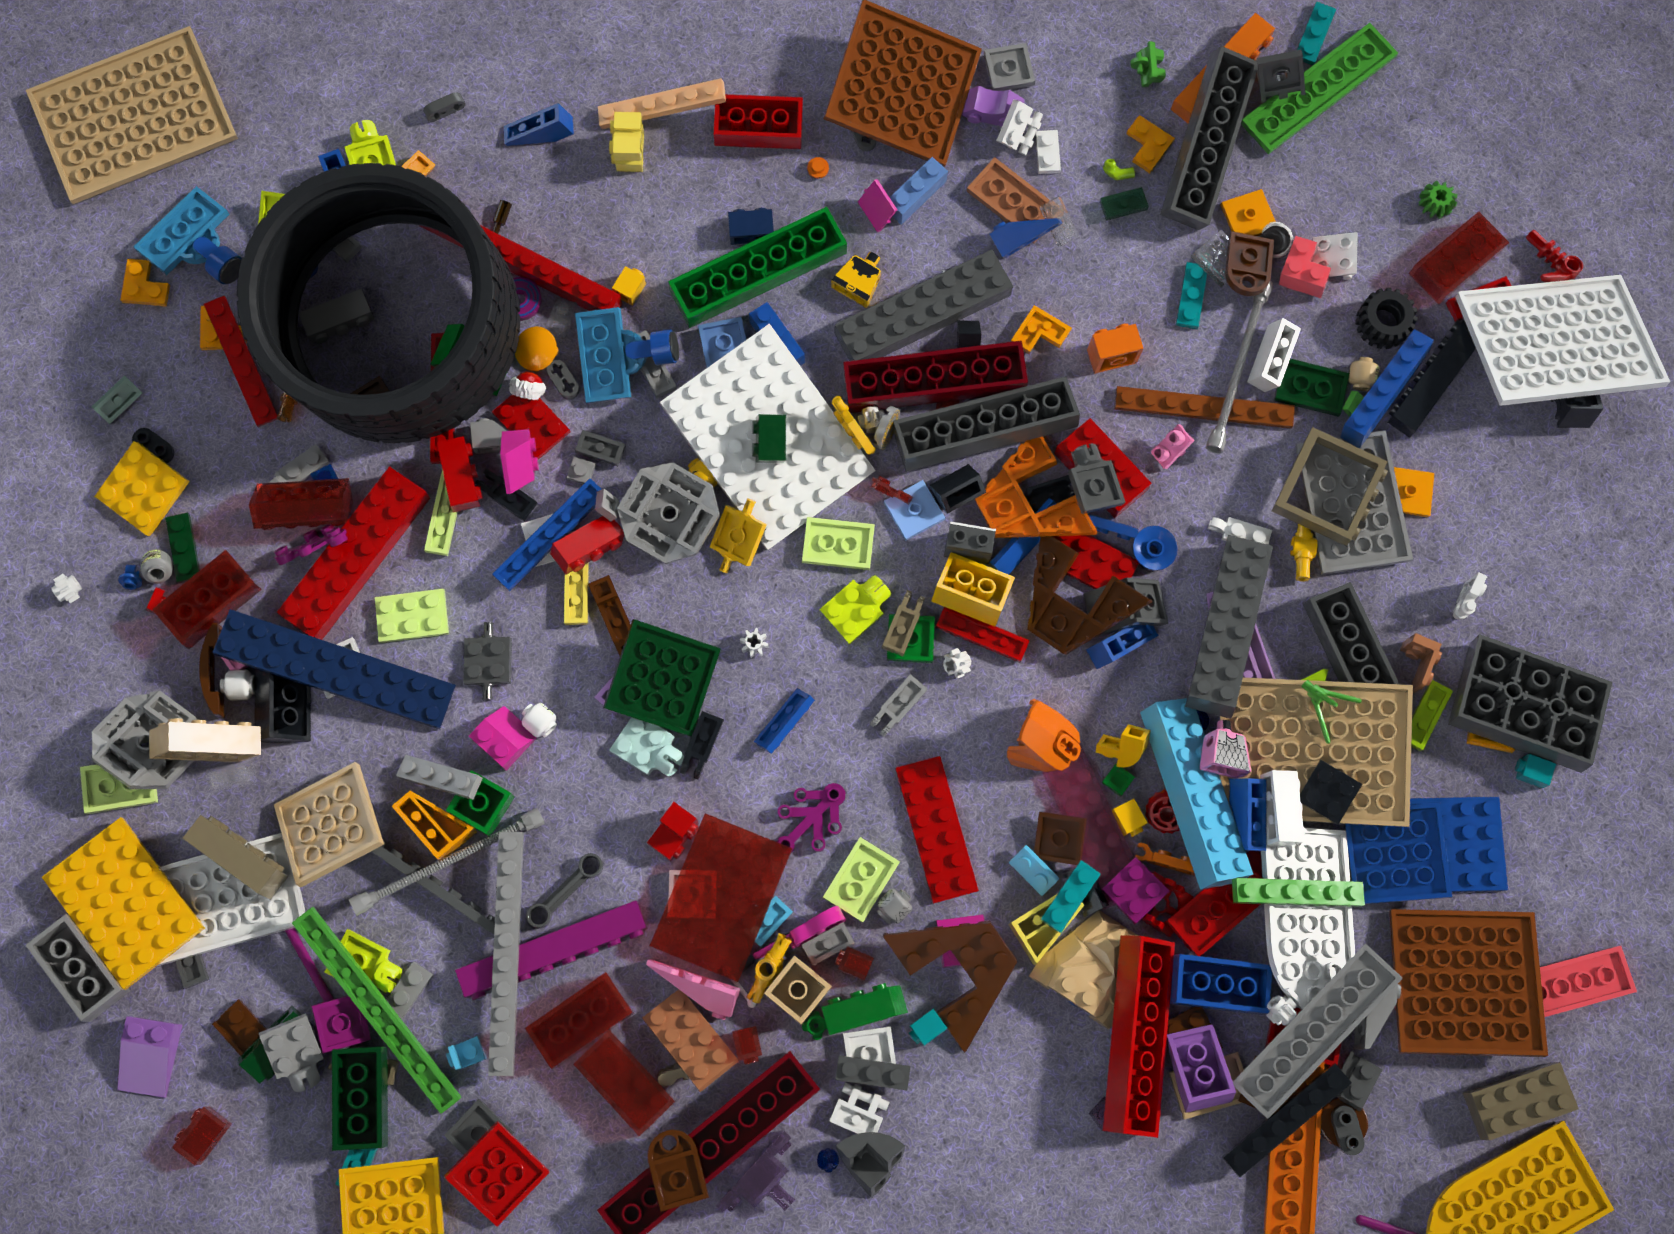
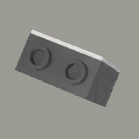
M950 522L944 557L948 558L952 552L978 563L989 564L993 552L996 529Z

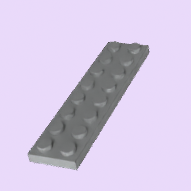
M1364 944L1233 1081L1234 1087L1269 1119L1403 978L1367 944Z

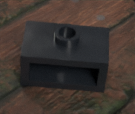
M969 464L930 484L936 503L947 514L986 493L980 474Z

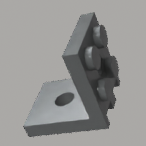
M1302 50L1260 57L1255 60L1258 66L1257 79L1262 103L1266 102V97L1278 95L1279 99L1288 98V93L1300 91L1301 95L1306 94Z
M1121 579V581L1151 599L1152 603L1095 638L1133 625L1162 626L1168 624L1159 580ZM1106 585L1083 594L1088 614Z

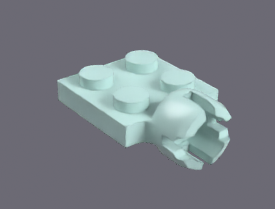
M632 717L610 748V752L648 776L653 770H658L666 776H672L677 772V769L669 761L671 760L681 766L684 759L682 752L671 745L675 738L671 733L657 725Z

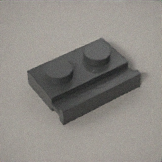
M1351 1051L1341 1070L1352 1083L1338 1094L1337 1097L1360 1112L1383 1069L1363 1057L1356 1056Z

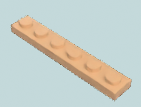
M720 78L598 106L599 126L601 129L610 128V120H614V112H641L643 121L726 102L724 81Z

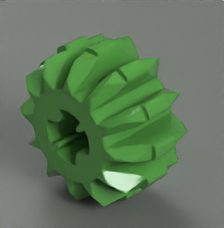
M1435 181L1432 185L1427 184L1419 195L1421 199L1419 206L1424 207L1423 213L1429 211L1430 218L1436 214L1438 219L1444 215H1450L1452 209L1457 205L1455 200L1458 194L1452 193L1454 186L1448 188L1446 187V182L1440 185L1438 181Z

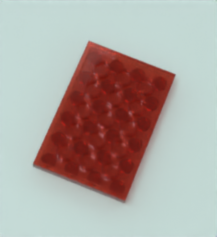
M705 813L652 938L650 947L739 982L793 849Z

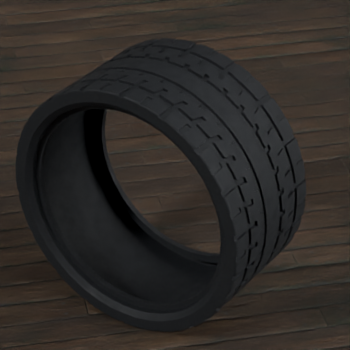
M381 163L352 164L342 166L339 169L333 168L300 183V186L294 187L282 196L269 209L266 217L262 218L246 246L245 256L242 257L239 279L237 281V310L244 339L248 341L247 346L252 356L257 360V364L262 371L282 391L323 421L356 438L360 437L367 441H382L383 443L421 441L422 438L429 439L430 437L441 435L443 432L459 426L462 421H467L492 398L494 391L498 390L514 359L513 354L516 353L519 340L520 315L518 312H520V304L516 293V285L508 265L465 204L449 189H445L442 184L430 177L426 178L422 173L408 168L405 169L401 166L382 165ZM402 223L425 226L440 231L459 242L464 247L470 265L472 299L465 327L457 343L444 360L419 380L390 392L357 395L337 392L319 385L310 373L301 352L298 338V312L306 284L322 259L347 238L363 230L386 224Z

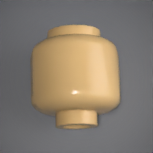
M1360 357L1359 361H1354L1350 365L1348 382L1353 385L1355 390L1369 391L1379 377L1380 367L1373 362L1372 358Z

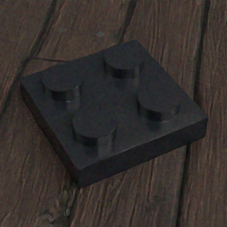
M1320 760L1300 792V802L1336 825H1339L1361 788L1362 783Z

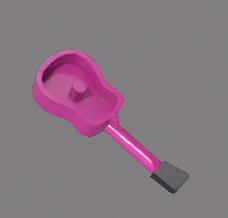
M834 906L784 935H786V939L787 937L792 939L789 946L794 949L845 922L846 918L840 907ZM776 940L748 955V958L739 964L740 972H745L757 959L765 957L767 951L771 950Z

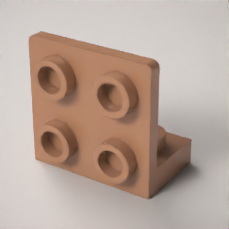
M1417 633L1406 639L1400 648V651L1405 652L1406 657L1413 660L1421 659L1411 684L1413 685V694L1418 690H1422L1426 685H1430L1434 673L1431 671L1434 664H1438L1442 652L1439 651L1441 643Z

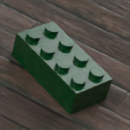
M387 1047L332 1049V1151L388 1147Z

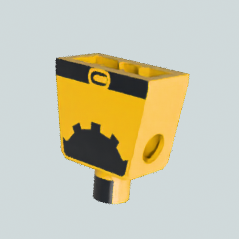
M869 252L864 260L854 255L832 278L831 288L867 308L881 277V270L876 267L880 257L873 252Z

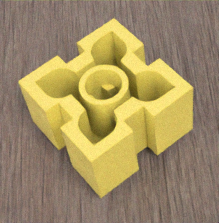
M614 112V120H610L612 141H609V153L611 154V162L615 164L616 171L643 172L644 128L641 112Z

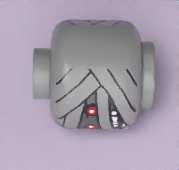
M890 889L878 901L879 909L877 912L887 923L899 924L912 911V905L909 902L912 898L903 889L900 891Z

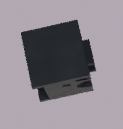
M1600 394L1551 400V402L1555 401L1557 405L1555 419H1559L1557 422L1558 428H1590L1603 410Z

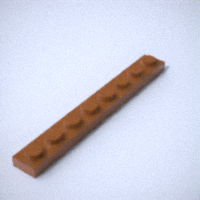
M1117 386L1114 410L1218 421L1225 398ZM1234 399L1227 422L1292 429L1295 405Z

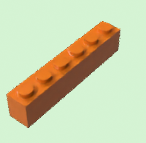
M1254 13L1224 47L1256 60L1260 55V49L1262 47L1266 49L1273 41L1272 35L1275 27L1257 13ZM1206 66L1176 97L1170 109L1187 123H1189Z

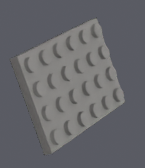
M1386 430L1371 432L1360 448L1388 461L1385 467L1388 472L1383 482H1378L1376 486L1379 492L1373 502L1369 501L1366 507L1370 511L1365 521L1360 520L1357 528L1361 530L1355 541L1351 540L1345 546L1312 530L1313 537L1317 538V556L1321 575L1399 564L1413 560ZM1315 442L1301 471L1308 512L1347 530L1375 470ZM1304 443L1296 444L1297 456Z

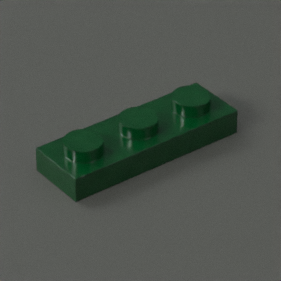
M187 512L165 517L177 583L202 579L190 514Z

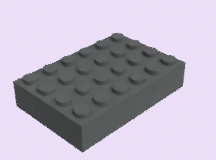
M1479 634L1469 644L1448 725L1582 773L1594 763L1612 682Z

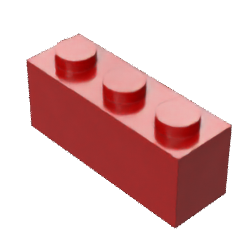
M464 436L437 442L452 511L458 512L480 507L479 499H483L480 485L475 486L474 478H477L478 474L475 464L471 465L469 457L473 456L471 443H466Z
M601 516L552 543L550 555L566 575L572 571L578 572L586 563L590 561L595 562L609 550L615 551L621 547L624 531L615 519L609 521L604 516Z

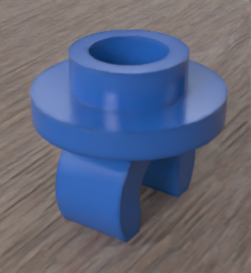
M126 565L125 573L121 574L118 578V582L125 589L134 590L142 586L143 580L139 577V571H136V565Z

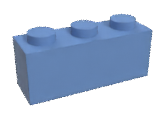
M931 157L889 197L897 208L896 213L892 217L902 225L946 183L948 170Z

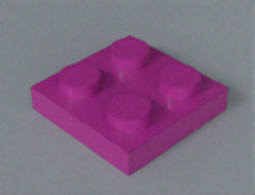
M1137 857L1101 890L1134 924H1137L1169 892Z
M348 995L311 1005L323 1054L331 1052L332 1049H341L371 1040L365 1016Z

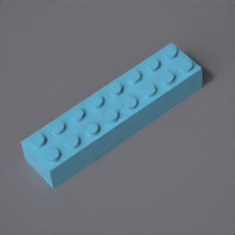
M1187 698L1156 702L1141 711L1140 714L1145 729L1150 730L1149 740L1200 890L1232 884V879L1247 878L1253 875L1219 774L1200 770L1205 734L1197 711L1185 707Z

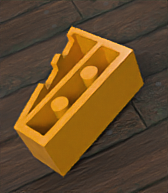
M412 791L407 792L392 805L394 810L438 861L451 855L477 833L476 829L471 825L461 821Z

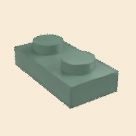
M123 376L92 408L111 424L142 392L126 376Z

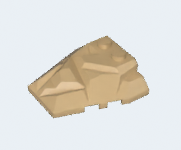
M1098 910L1052 949L1047 951L1028 977L1046 989L1054 990L1090 1014L1089 1017L1110 1030L1113 1023L1120 936L1138 935Z

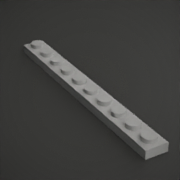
M499 832L488 1076H514L523 832Z

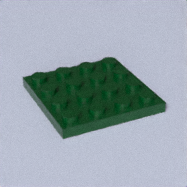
M632 619L603 708L692 737L721 648Z

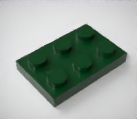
M1290 358L1281 385L1276 388L1274 401L1339 417L1342 412L1350 373Z

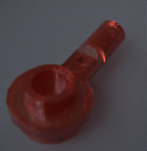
M881 476L878 479L872 478V488L892 498L896 497L907 504H910L913 496L902 490L890 487L891 482Z

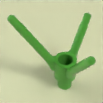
M1307 680L1302 685V688L1312 698L1311 701L1315 707L1326 743L1329 744L1331 741L1319 704L1324 700L1330 705L1337 707L1338 703L1328 696L1361 703L1362 700L1326 690L1317 684L1313 685Z

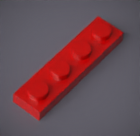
M946 607L943 608L936 628L1019 663H1021L1030 641Z

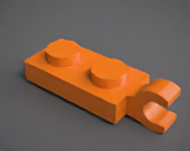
M1137 844V847L1142 848L1145 852L1144 856H1134L1140 862L1146 861L1150 864L1195 876L1189 857L1181 856L1179 859L1172 857L1171 852L1165 850H1158V853L1152 852L1147 844Z

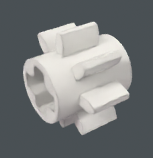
M869 406L862 409V415L858 416L861 429H866L867 433H875L881 417L885 415L884 411H879L877 406Z
M61 574L53 579L55 586L51 587L60 602L66 600L72 603L80 598L78 592L82 588L73 575L67 577Z
M758 628L752 633L746 630V639L740 638V643L746 644L742 648V652L749 651L751 658H753L755 653L763 656L762 648H768V643L763 642L767 637L766 633L760 635ZM753 639H757L759 643L756 644L755 647H751L750 642H752Z
M956 648L951 650L949 654L944 655L943 667L949 676L955 674L957 679L971 671L969 667L972 661L966 651L960 653L959 649Z
M1280 995L1275 996L1267 1004L1270 1012L1266 1016L1273 1023L1286 1026L1297 1015L1293 1010L1297 1007V1004L1290 997L1287 998L1286 995L1283 998Z

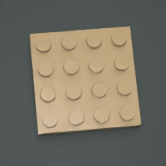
M356 762L274 804L294 880L299 887H303L384 845L361 767Z

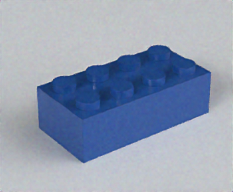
M1176 954L1173 960L1170 1004L1258 1015L1268 1014L1270 1010L1267 1008V1004L1271 999L1272 969L1267 964Z

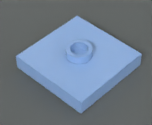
M923 480L884 500V505L905 541L945 520V516Z

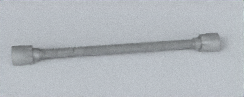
M1272 281L1269 282L1261 294L1253 296V309L1229 383L1220 418L1215 429L1211 430L1205 447L1212 453H1223L1227 434L1225 427L1262 305L1268 301L1272 291Z
M536 807L520 816V820L509 826V828H504L501 832L529 831L545 823ZM500 831L484 838V840H479L476 844L473 843V845L465 847L462 851L459 850V852L457 851L451 854V856L445 857V859H440L437 863L434 862L431 866L428 865V867L420 869L417 873L414 872V874L412 873L406 876V878L403 877L400 881L397 880V882L389 884L386 888H381L380 891L377 890V892L372 891L370 893L366 891L349 898L348 900L356 916L374 907L373 904L377 903L380 898L382 899L388 896V894L391 895L394 891L397 892V890L399 891L408 886V884L411 885V883L413 884L417 880L422 879V877L425 878V876L427 877L431 873L439 871V869L442 870V868L450 866L453 862L456 863V861L464 859L467 855L470 856V854L472 855L478 852V850L480 851L481 848L484 849V847H489L492 843H497Z

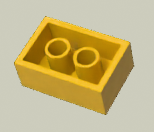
M951 552L931 602L995 627L1015 577Z

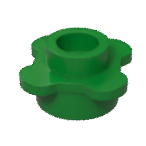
M813 1011L808 1021L802 1024V1029L812 1034L814 1040H820L822 1033L827 1029V1025L820 1016V1013ZM815 1023L819 1025L818 1028L814 1027Z

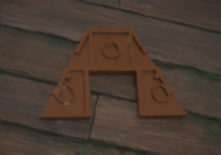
M1053 536L1040 537L1039 551L1036 553L1037 567L1034 570L1033 600L1030 602L1031 616L1028 619L1027 630L1062 654L1067 655L1152 603L1151 599L1117 577L1112 576L1089 614L1082 611L1055 593L1079 553Z
M990 920L975 924L964 923L959 924V926H939L925 928L924 930L913 929L908 932L884 933V939L910 976L951 950L971 978L975 987L937 1011L938 1016L965 1053L1017 964L1014 954Z

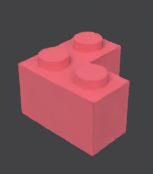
M1295 236L1281 272L1279 285L1318 298L1322 297L1331 268L1311 262L1317 242Z

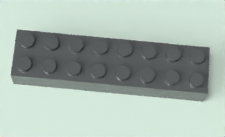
M1223 46L1210 53L1160 215L1196 230H1201L1210 225L1257 74V61Z
M993 249L836 323L834 334L849 361L884 357L957 322V320H961L1011 296L1013 285Z
M1065 376L894 420L893 434L905 471L907 472L1077 428L1080 412Z
M1228 535L1185 707L1229 719L1232 718L1238 701L1273 550L1272 545Z

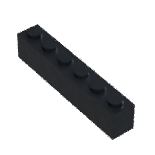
M1464 319L1462 321L1457 320L1449 330L1452 332V335L1449 338L1446 336L1438 345V348L1441 350L1437 355L1433 353L1425 363L1428 365V368L1425 372L1423 370L1419 371L1413 379L1416 382L1414 387L1411 388L1409 386L1401 396L1404 399L1400 405L1396 403L1389 412V415L1392 417L1387 423L1409 438L1416 432L1476 349Z
M1336 1063L1331 1064L1274 1112L1269 1119H1266L1223 1155V1160L1240 1178L1352 1082Z

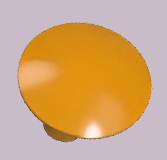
M543 327L527 328L518 336L519 340L515 357L518 363L527 370L534 372L543 370L558 355L559 349L554 336Z

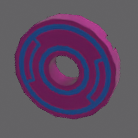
M516 277L513 278L517 289L516 293L526 297L525 301L520 304V312H518L520 321L528 320L535 316L542 303L541 292L536 283L530 279Z

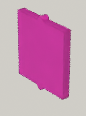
M876 179L867 189H864L865 193L859 199L858 204L878 233L886 224L891 222L890 219L896 213L897 208L878 179Z

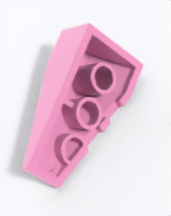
M652 959L647 960L646 965L703 1008L711 1011V1016L725 1020L726 1017H732L741 988Z

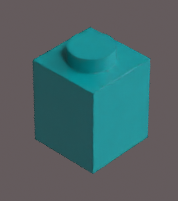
M1528 754L1522 757V759L1520 758L1516 763V779L1539 788H1545L1550 786L1556 763Z
M932 1009L909 1026L912 1030L909 1032V1035L916 1044L921 1042L925 1046L945 1031L947 1027L936 1011Z

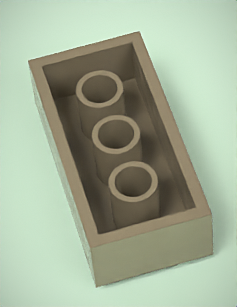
M200 815L182 838L253 891L270 900L288 878L282 872L285 869L282 865L269 857L264 859L266 854L263 851L247 843L248 841L230 830L227 825L211 815L209 818Z
M1550 1062L1463 1093L1480 1140L1490 1141L1579 1109L1560 1062Z

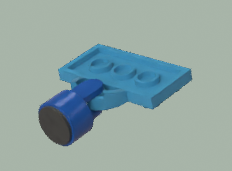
M197 186L133 246L140 255L165 275H168L183 260L189 264L206 262V272L223 285L230 284L239 278L242 257L228 246L219 247L220 239L215 231V228L230 214Z
M619 307L575 313L586 403L631 398L629 375L638 372L644 366L648 357L653 358L655 365L676 363L679 359L677 336L671 329L651 332L650 340H643L639 334L630 330H623L621 308Z

